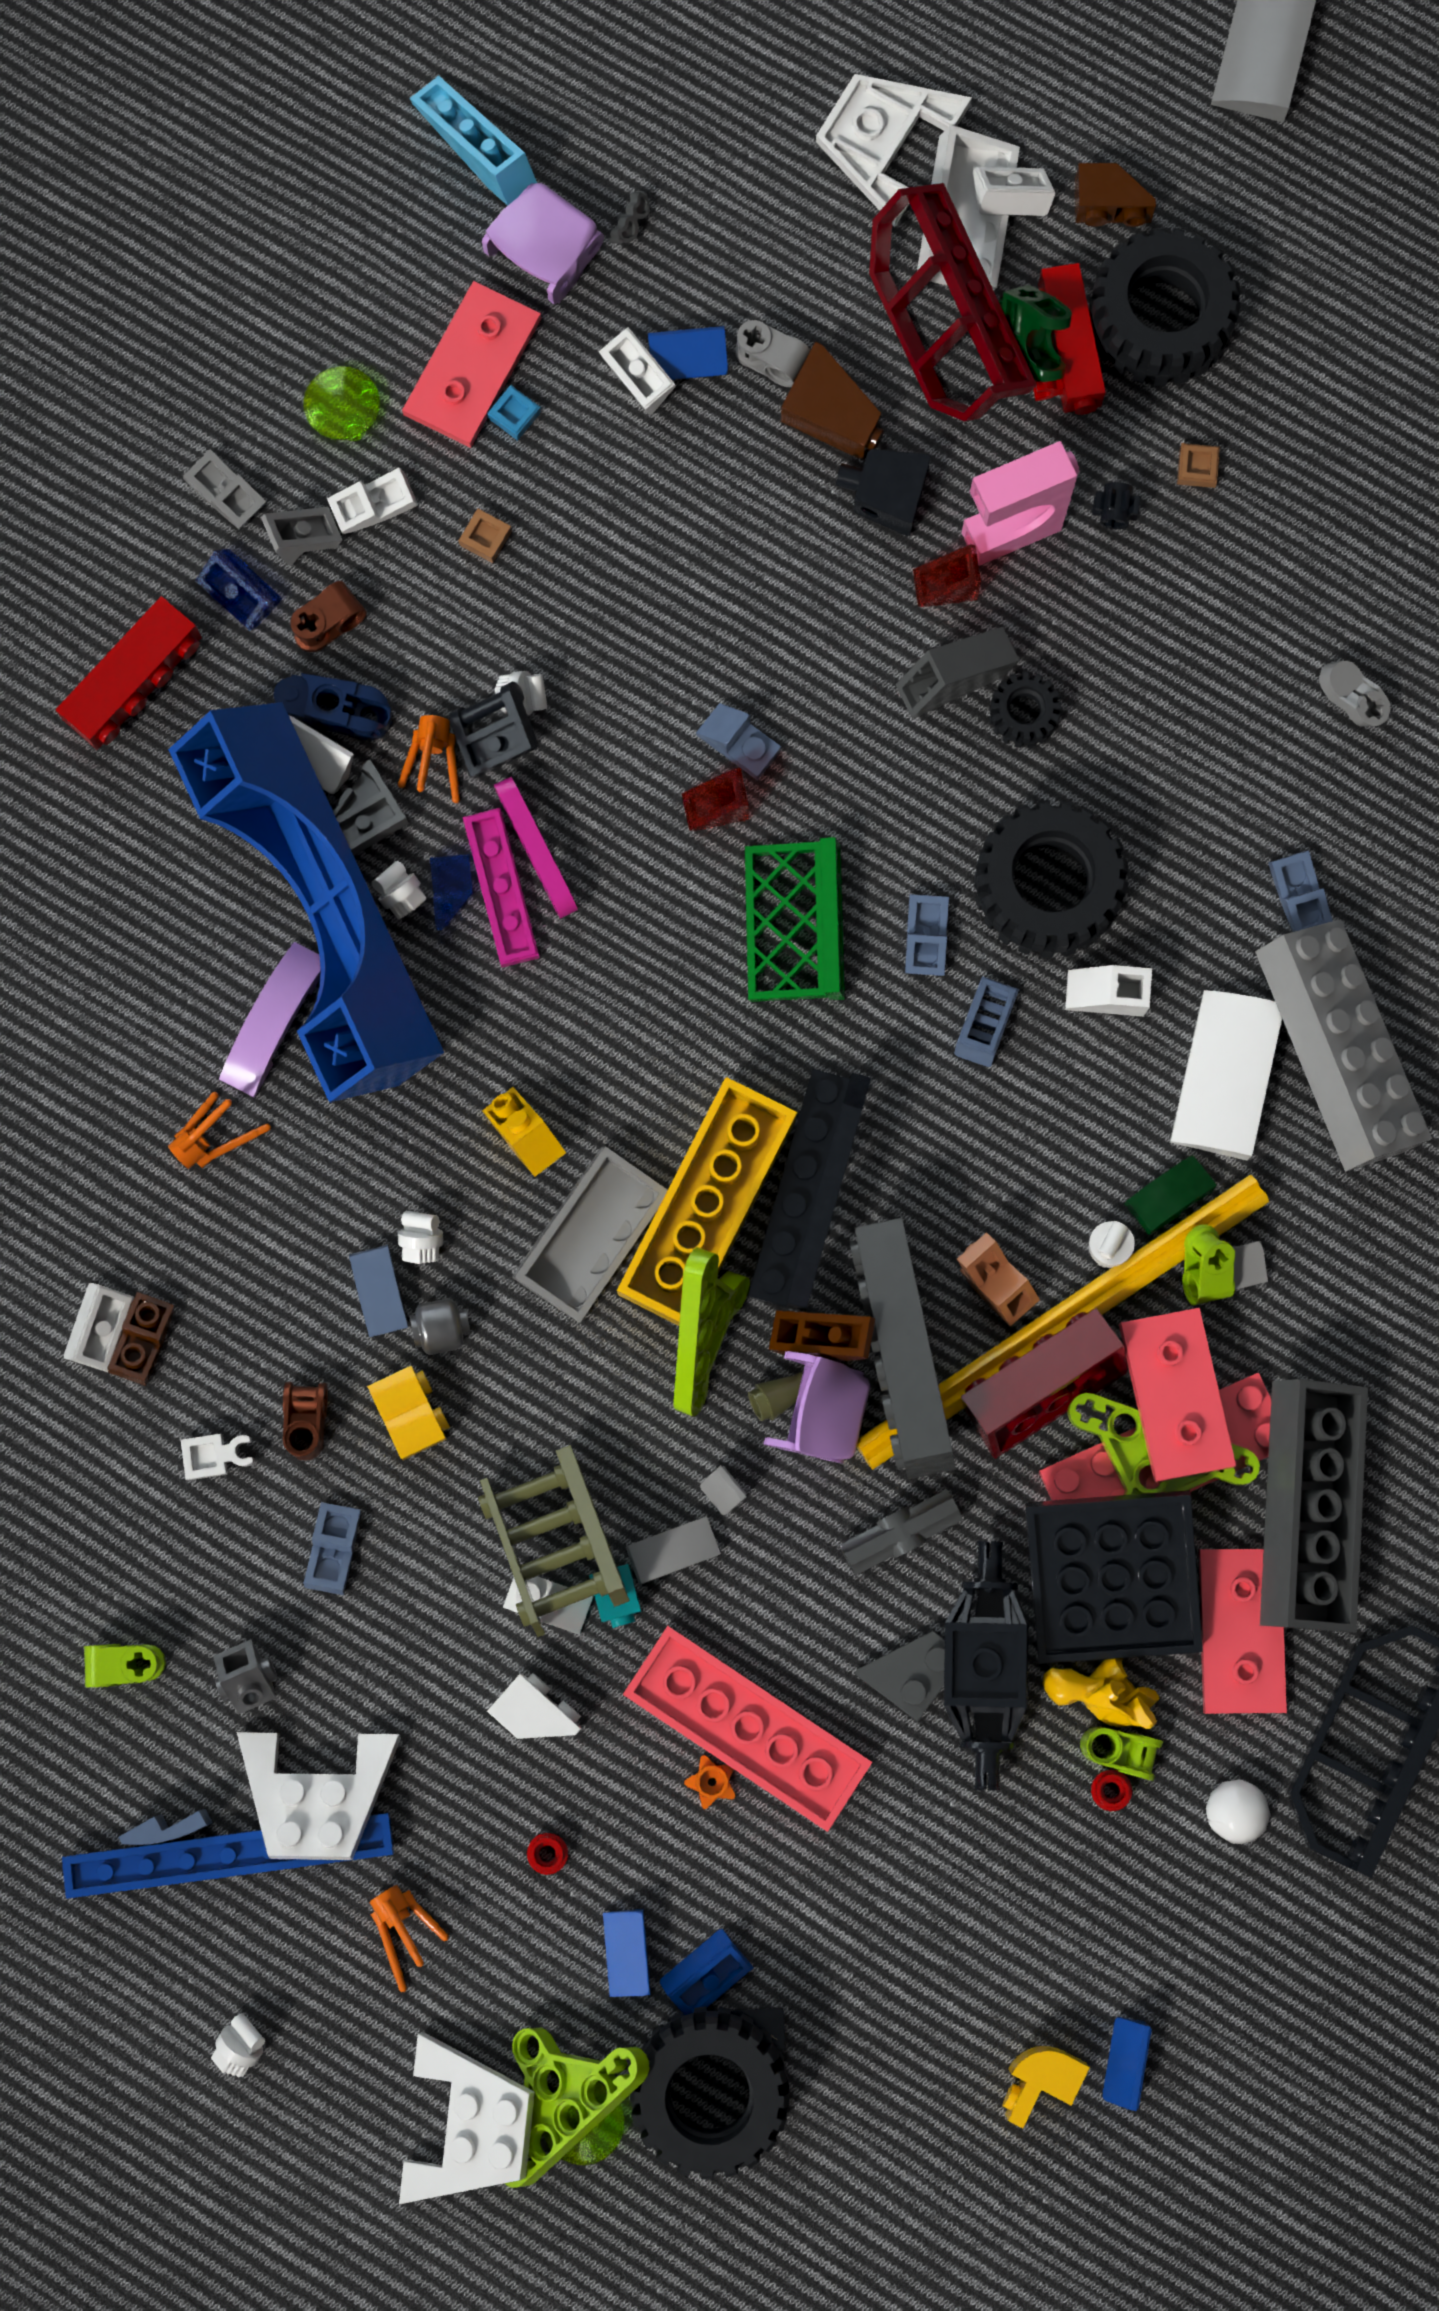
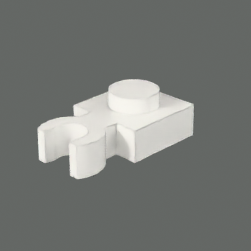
M223 1434L182 1439L181 1448L185 1479L189 1481L228 1475L227 1463L229 1462L242 1467L253 1465L255 1458L247 1457L242 1459L238 1456L237 1452L240 1445L252 1443V1437L240 1435L233 1438L227 1445H224Z

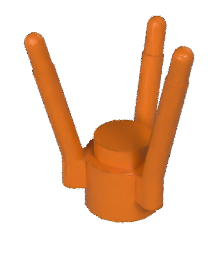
M436 715L420 717L418 730L413 731L412 744L398 781L399 788L405 787L420 749L423 753L418 775L417 791L423 792L431 754L442 753L444 747L446 748L452 801L454 803L460 801L455 757L456 737L453 733H449L450 721Z
M212 1092L185 1127L174 1135L176 1139L168 1145V1148L187 1169H190L195 1163L203 1168L211 1160L269 1131L271 1125L268 1123L206 1152L205 1150L210 1144L203 1134L232 1105V1101L226 1099L195 1128L219 1096L217 1092Z
M395 1885L369 1902L375 1911L370 1915L378 1927L399 1991L405 1992L407 1986L388 1927L389 1929L395 1927L417 1967H422L424 1961L402 1922L411 1916L407 1908H410L442 1941H447L449 1935L416 1902L410 1890L402 1893L398 1885Z

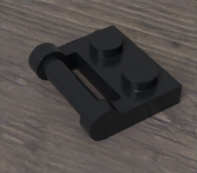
M512 681L502 686L499 693L467 709L460 707L449 714V721L470 777L481 776L539 748L523 705V691L516 682ZM504 707L506 708L507 717L473 733V722Z

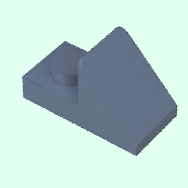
M721 703L717 705L696 732L699 738L757 781L781 751L779 744L750 724L749 714Z

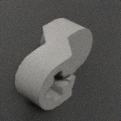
M1336 661L1330 662L1323 667L1319 676L1323 692L1332 703L1345 710L1356 725L1361 727L1379 726L1387 720L1390 714V702L1380 686L1364 677L1360 669L1353 662Z

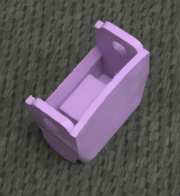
M532 183L527 186L517 199L504 208L487 228L486 234L482 239L484 253L489 257L495 256L500 250L508 259L524 271L550 283L547 288L548 300L555 305L560 303L577 283L587 264L600 249L604 235L597 230L596 223L545 184Z
M785 1351L784 1359L805 1366L787 1441L767 1437L764 1440V1445L843 1464L844 1459H850L856 1451L870 1391L869 1380L863 1376V1372L851 1369L842 1363L810 1354Z

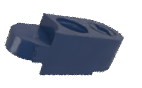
M301 673V676L292 675L282 679L274 689L275 702H283L288 715L307 722L309 726L361 740L373 741L382 738L392 725L393 714L387 698L380 690L372 686ZM328 698L339 700V704L334 710L324 711L320 709L322 702ZM371 710L375 712L377 719L373 721L362 716L365 712Z

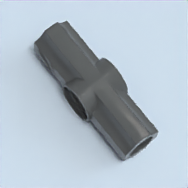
M946 1489L910 1509L907 1506L876 1522L877 1526L851 1537L840 1544L839 1547L854 1576L892 1556L895 1559L926 1543L925 1539L955 1526L963 1518L954 1499Z

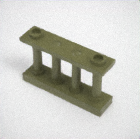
M571 1445L556 1450L560 1465L553 1467V1472L495 1494L488 1478L480 1480L484 1495L478 1497L481 1509L486 1520L493 1517L522 1602L516 1604L517 1611L523 1626L531 1625L537 1637L545 1635L540 1616L600 1593L601 1597L609 1594L614 1607L630 1601ZM557 1487H561L562 1490L569 1487L573 1500L566 1502L567 1507L511 1529L507 1528L501 1509ZM574 1522L575 1525L583 1524L586 1535L579 1538V1543L523 1565L520 1564L514 1547L515 1544ZM587 1557L588 1561L596 1559L600 1571L593 1573L594 1578L536 1601L533 1600L527 1580Z

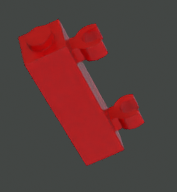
M1074 263L1041 269L1038 282L1039 290L1056 297L1071 310L1072 317L1069 328L1052 330L1051 333L1053 348L1061 356V361L1066 364L1065 376L1056 381H1035L1037 384L1033 389L1035 401L1047 400L1060 395L1064 413L1089 414L1102 406L1106 392L1080 264Z

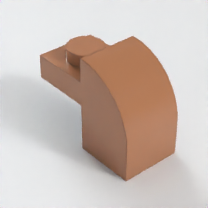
M987 1232L976 1242L970 1244L964 1253L957 1258L962 1267L960 1272L967 1282L1008 1325L1012 1326L1040 1301L1029 1280L1008 1262L998 1243Z

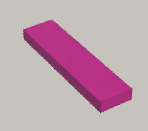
M501 808L463 817L501 967L504 968L540 958Z

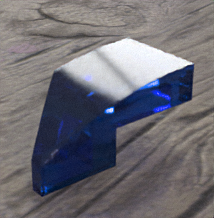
M470 854L430 858L436 930H443L473 894Z

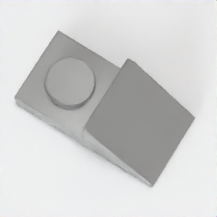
M329 507L266 513L261 517L275 552L289 566L293 565L304 552L333 549L343 541Z

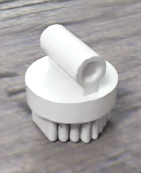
M517 671L499 676L495 687V694L500 692L502 686L513 681L523 691V705L527 715L532 714L533 711L547 709L543 674L531 675L528 671ZM505 707L500 709L504 714H507Z
M395 861L372 881L373 888L381 894L378 900L385 909L390 908L397 919H401L408 913H411L426 900L425 894L419 888L421 882L414 873L408 875L406 868L399 861Z
M405 1211L401 1219L404 1229L398 1231V1245L402 1247V1260L416 1264L438 1261L439 1247L443 1245V1231L438 1229L439 1217L437 1215Z
M1117 1221L1104 1222L1098 1225L1093 1230L1089 1239V1252L1098 1265L1103 1268H1112L1123 1264L1131 1257L1134 1251L1135 1241L1133 1234L1127 1226Z
M241 2013L233 2018L231 2025L222 2029L216 2039V2049L211 2059L222 2073L226 2072L233 2076L243 2077L248 2068L254 2066L262 2055L265 2039L247 2017Z

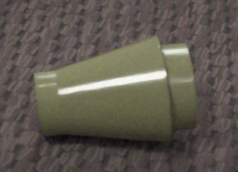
M801 1372L792 1376L755 1384V1389L748 1392L750 1404L760 1421L768 1418L773 1421L796 1403L802 1379Z

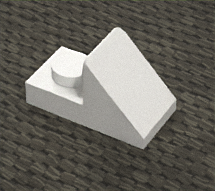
M538 1576L527 1580L534 1601L569 1588ZM513 1578L503 1608L518 1613L516 1604L522 1602ZM594 1596L540 1616V1620L543 1623L580 1635Z

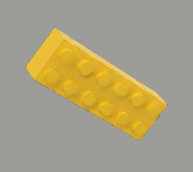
M725 1077L617 1289L618 1296L679 1326L683 1273L689 1255L696 1247L717 1254L719 1257V1274L796 1122V1111Z

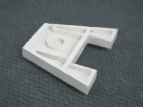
M854 74L817 133L816 143L880 211L898 189L909 188L884 173L918 118H922L943 131L950 125L958 126L971 105L972 97ZM908 205L892 222V225L894 227L897 225L898 221L902 217Z
M237 1732L268 1857L270 1859L353 1860L400 1742V1735L358 1734L356 1774L277 1773L278 1733Z
M425 2032L419 2033L413 2076L451 2082L443 2164L439 2165L414 2160L404 2161L399 2204L526 2178L535 2092Z

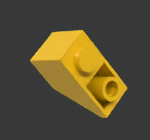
M514 1087L506 1093L497 1096L490 1105L482 1110L534 1177L566 1154L545 1122Z

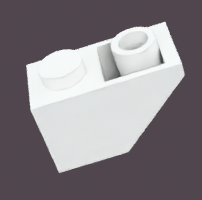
M1108 965L1068 970L1065 1010L1144 1017L1150 1008L1152 968Z
M523 1673L519 1674L487 1711L517 1739L576 1735L583 1728L577 1723L581 1717L580 1714L564 1700L559 1705L546 1695L551 1689L534 1673L528 1678Z

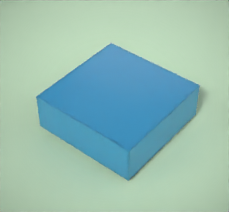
M510 385L488 411L487 417L518 441L539 416L541 407Z

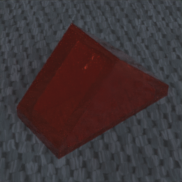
M967 545L913 569L919 607L977 600L981 578L976 545Z
M734 768L682 793L689 831L749 820V804L741 768Z

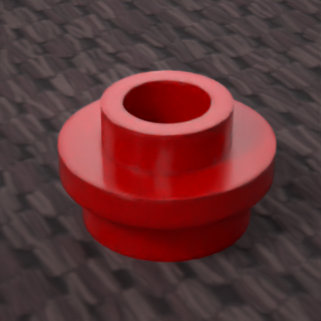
M1105 1770L1100 1772L1092 1781L1091 1796L1096 1805L1101 1809L1118 1811L1129 1803L1132 1797V1786L1127 1776L1117 1770ZM1113 1782L1118 1787V1794L1114 1798H1107L1104 1794V1787L1107 1783Z
M554 1833L537 1835L530 1842L527 1849V1859L530 1866L536 1872L544 1875H551L560 1871L568 1858L566 1843L560 1836ZM542 1847H553L555 1858L551 1861L543 1860L540 1856Z

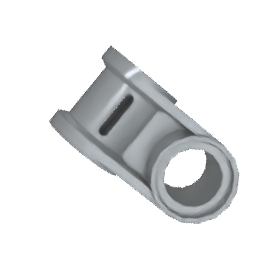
M749 320L743 323L738 330L735 356L739 363L768 377L776 384L792 387L811 351L810 348L798 338L786 335L761 321Z

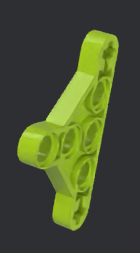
M696 1247L689 1255L683 1273L673 1402L675 1410L693 1417L699 1414L705 1403L710 1371L730 1321L744 1304L750 1286L748 1277L732 1271L726 1272L719 1280L717 1278L718 1255Z
M1091 1393L1076 1396L1068 1406L1067 1414L1073 1426L1099 1436L1125 1490L1124 1495L1186 1491L1213 1478L1233 1485H1244L1256 1479L1259 1473L1260 1464L1256 1455L1246 1448L1231 1443L1235 1461L1239 1460L1241 1456L1245 1457V1465L1250 1467L1249 1473H1242L1237 1478L1234 1476L1235 1469L1230 1468L1220 1470V1472L1215 1471L1163 1481L1155 1489H1147L1142 1486L1139 1480L1141 1469L1151 1465L1138 1410ZM1087 1401L1093 1403L1092 1410L1101 1414L1106 1413V1406L1112 1408L1113 1411L1106 1419V1431L1099 1429L1100 1424L1103 1422L1102 1420L1089 1418L1086 1423L1080 1421L1081 1414L1076 1411V1406H1083ZM1120 1414H1128L1135 1420L1136 1430L1129 1437H1122L1114 1430V1420Z
M542 2027L525 2028L518 2031L513 2039L512 2052L525 2076L524 2086L535 2092L528 2158L531 2157L532 2161L527 2162L526 2178L505 2184L511 2188L534 2184L645 2081L649 2072V2060L644 2051L638 2047L617 2048L600 2061L561 2053L551 2034ZM532 2035L535 2036L539 2043V2052L535 2058H532L527 2050V2043ZM626 2059H630L631 2065L628 2067L630 2074L616 2077L614 2074H620L628 2066ZM552 2070L555 2071L559 2078V2088L555 2094L547 2086V2077ZM599 2080L605 2084L607 2089L606 2100L603 2104H600L594 2095V2088ZM571 2106H574L580 2115L579 2125L576 2129L571 2128L567 2120V2113ZM544 2131L551 2135L553 2141L552 2150L549 2154H546L540 2145L541 2135Z

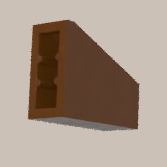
M815 342L781 407V422L863 461L868 450L876 449L883 436L884 430L880 428L881 412L825 347Z

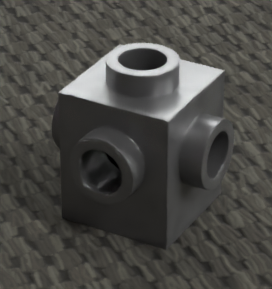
M251 1639L213 1656L218 1673V1679L215 1680L218 1693L224 1703L229 1700L231 1701L238 1715L276 1698L272 1681L277 1680L278 1677L274 1665L269 1657L262 1659Z

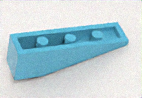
M437 76L410 97L411 103L485 186L507 206L517 199L527 186L537 183L525 152L440 76Z

